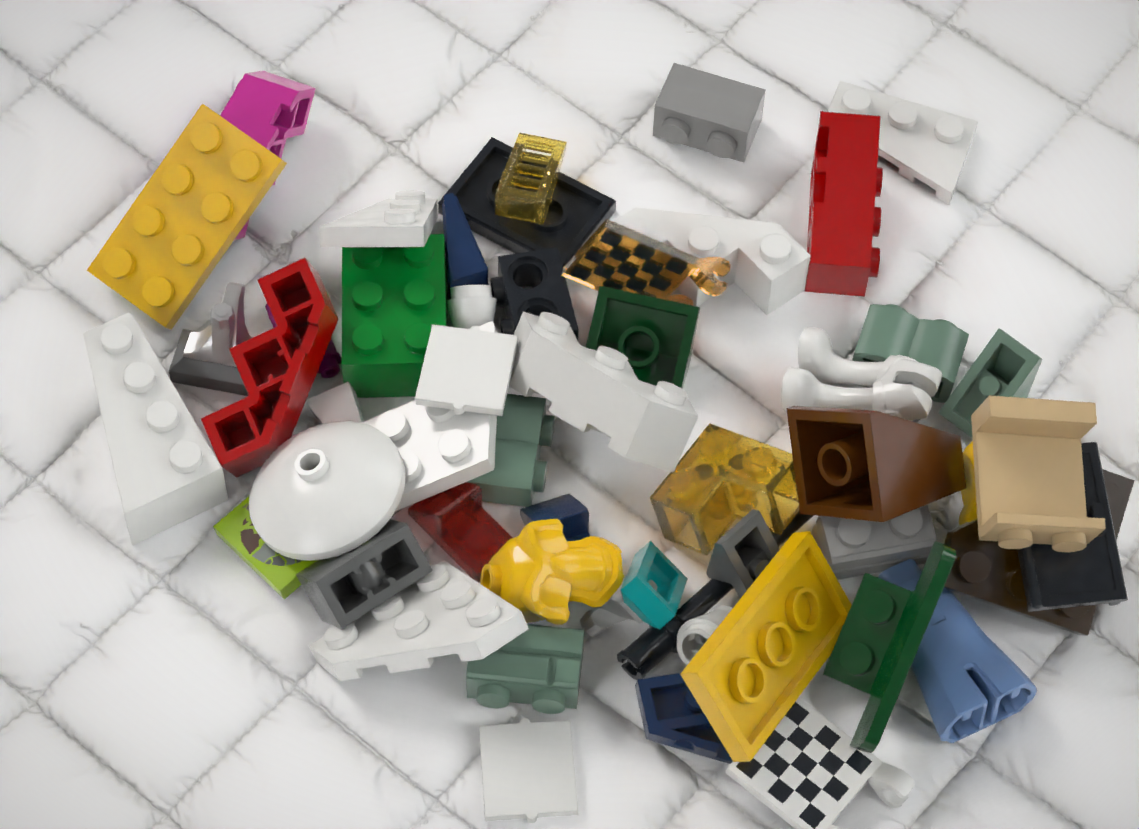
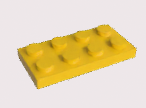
M202 103L86 271L163 327L172 330L285 168L287 162Z
M810 531L795 532L789 537L680 673L733 762H750L831 655L852 606Z

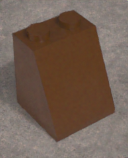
M804 406L786 408L800 514L885 522L967 488L960 435L879 411Z

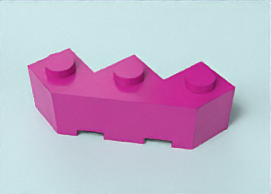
M266 71L245 73L220 116L282 159L286 139L303 135L305 132L316 88ZM249 219L234 241L245 237Z

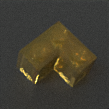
M709 423L679 460L673 473L670 472L650 496V501L664 539L707 556L735 519H742L752 509L760 511L770 531L781 535L799 512L792 453Z

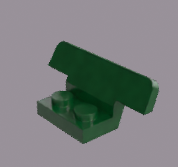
M937 541L934 542L914 591L907 590L866 572L823 673L825 676L870 694V698L850 743L851 747L863 752L872 753L881 740L953 567L956 550Z

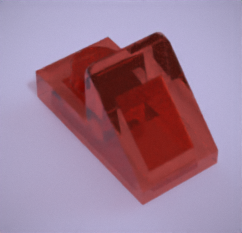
M462 483L419 501L408 508V515L478 583H480L484 565L489 564V561L508 540L513 538L482 508V488L477 484Z

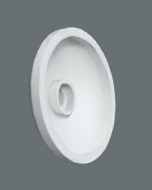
M337 421L306 429L280 445L259 470L249 497V512L253 526L268 547L292 559L323 560L352 551L376 535L396 511L405 487V467L402 457L395 444L385 433L368 424L354 421Z

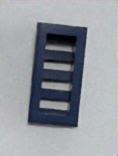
M453 193L443 195L444 203L442 204L449 300L451 299L450 288L489 285L488 267L457 196H454Z

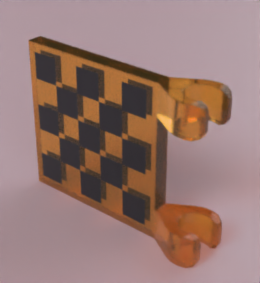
M606 219L563 267L562 276L599 291L600 286L693 306V301L688 296L671 294L689 276L704 293L714 297L719 296L727 289L728 283L718 280L714 274L718 277L726 276L730 272L731 264L721 257L698 258Z

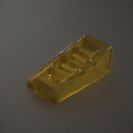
M519 132L497 188L495 215L544 224L567 149L566 141ZM526 149L551 154V156L527 152ZM523 161H528V162H533V163H538V164L547 165V167H546V168H543V167H538V166L523 164L522 162H523ZM519 173H521V174H526V175L541 177L542 180L533 179V178H528V177H523V176H518V175H519ZM515 186L535 189L538 191L532 192L515 188Z

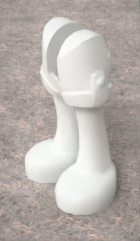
M806 327L800 336L798 344L799 368H789L783 378L781 404L785 413H787L786 408L804 406L879 411L909 421L924 419L928 417L932 406L931 397L938 390L942 373L935 367L902 355H891L883 362H859L842 358L833 353L830 338L824 330ZM829 384L861 385L871 388H844Z

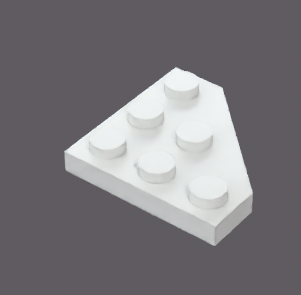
M444 560L439 564L430 565L433 569L432 572L346 627L340 629L332 625L326 630L323 637L310 644L309 647L319 665L339 681L360 678L363 673L362 668L386 665L390 673L429 668L434 662L433 657L458 653L461 662L484 659L529 628L519 609Z

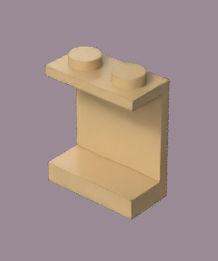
M989 395L971 415L979 540L998 541V545L1005 549H1022L1032 544L1052 545L1053 550L1058 552H1076L1085 549L1087 544L1105 530V518L1087 517L1081 438L1097 424L1096 404L1092 402Z

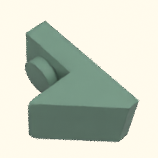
M998 328L938 413L972 438L971 415L989 395L1027 398L1043 359L1004 330Z

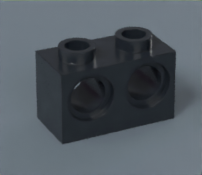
M558 247L498 256V277L490 278L492 297L497 298L496 308L503 307L506 319H500L501 333L514 335L523 312L540 316L541 312H549L567 320L578 340L579 329Z

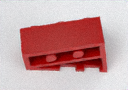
M820 111L810 177L807 252L811 255L805 292L865 297L868 278L878 277L880 248L872 247L873 237H879L882 213L881 207H875V197H880L883 179V168L877 167L881 116Z

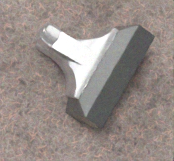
M234 282L227 284L222 303L216 304L211 309V323L207 328L198 332L187 329L182 330L169 368L170 380L173 383L249 396L229 348L252 338L245 325L244 284Z

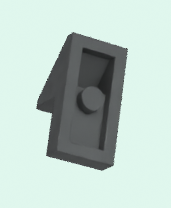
M752 509L715 543L706 571L709 578L732 584L739 598L744 595L780 550L760 511Z

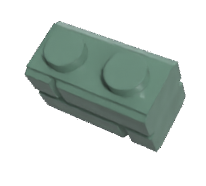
M527 624L529 628L527 631L484 659L468 661L466 672L467 698L476 699L480 705L488 708H504L509 705V702L532 704L533 709L541 713L559 714L565 708L577 709L585 630Z

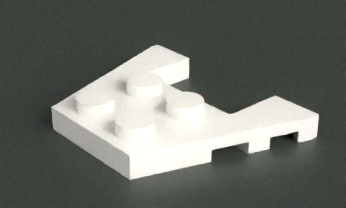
M493 321L479 326L480 331L499 333ZM349 382L306 399L308 407L321 424L337 421L360 422L379 429L392 440L402 457L405 467L404 492L396 511L494 470L497 415L467 411L457 415L452 409L415 405L414 400L364 421L356 392Z

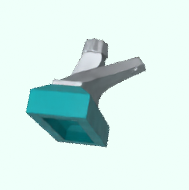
M650 540L635 554L624 583L621 584L602 607H594V609L588 610L580 619V625L591 637H597L607 630V627L627 619L637 621L639 624L645 622L660 630L676 615L688 578Z

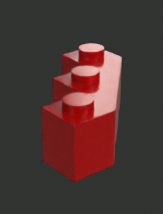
M305 257L257 279L277 327L229 348L249 396L201 418L220 465L236 478L263 466L270 455L292 437L339 320L319 273Z

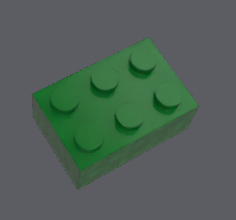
M430 234L424 247H342L341 365L343 384L349 382L356 392L357 398L415 397L432 325L447 326L444 234Z

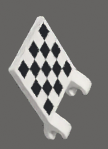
M798 697L750 762H732L725 771L728 776L795 829H842L832 825V823L867 782L881 800L891 808L902 806L915 784L914 779L904 770L881 761L872 753L863 752L851 747L852 737L800 697Z

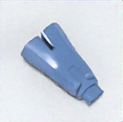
M909 559L884 570L879 574L878 578L914 591L922 571L915 560ZM943 588L911 667L941 741L954 743L1020 712L1033 700L1037 693V688L1028 676L982 631L950 590Z

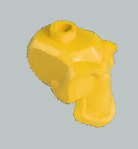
M559 519L533 521L523 527L519 536L508 540L491 558L489 564L484 565L480 584L519 609L526 623L546 620L556 625H563L568 622L570 616L569 602H580L593 608L602 607L621 586L624 578L622 551L614 543L597 536H589L577 541H566L563 535V524Z

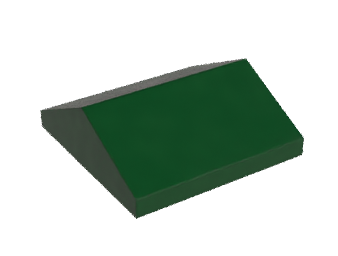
M600 286L586 348L597 351L599 346H606L615 349L628 358V362L639 381L655 386L659 381H665L683 389L691 361L700 307Z

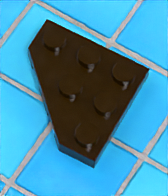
M1102 469L1117 541L1135 480ZM977 519L966 522L947 532L944 544L956 550V558L944 589L1078 635L1088 636L1097 605L1028 612L1017 549L1001 548L998 545V541L979 540Z

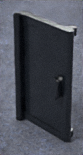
M1097 442L1081 443L1086 511L1088 518H1105V530L1099 534L1102 537L1094 538L1086 545L1085 549L1076 552H1058L1053 550L1052 545L1032 544L1029 547L1017 549L1028 612L1107 603L1109 606H1114L1128 600Z

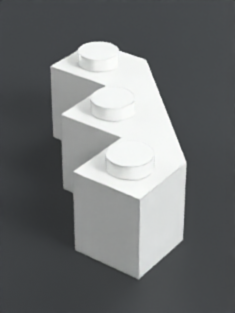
M640 207L633 208L609 223L625 230L619 238L623 239L622 242L633 246L627 253L631 254L630 257L641 261L636 268L639 269L638 272L649 276L644 282L647 286L654 278L650 277L651 274L640 270L646 264L642 262L643 259L632 255L637 249L634 245L640 238L657 244L652 252H655V256L665 259L660 265L662 268L667 266L669 261L666 259L673 252L690 258L684 264L688 267L681 275L667 269H663V271L673 275L669 280L694 306L698 307L728 286L736 283L768 315L805 291L811 255L779 223ZM604 226L600 230L596 231L595 242L609 248L603 255H606L607 259L617 263L616 266L612 269L614 271H617L621 267V264L618 263V260L608 257V255L613 251V249L610 248V245L599 241L604 236V234L601 233L602 230L606 227ZM615 272V274L626 278L620 285L625 286L630 281L627 279L628 276ZM623 287V288L621 289V290L627 291V292H632V293H635V292H636V291H634V290H632V289H629V288H627V287Z
M523 312L514 332V335H518V345L509 387L525 397L532 396L533 392L543 395L552 402L549 412L582 432H589L591 429L604 433L607 437L611 438L607 447L624 458L674 473L698 419V414L689 401L686 391L665 381H659L656 386L639 381L628 362V358L615 349L599 346L596 351L580 346L570 327V323L558 315L541 312L540 316Z

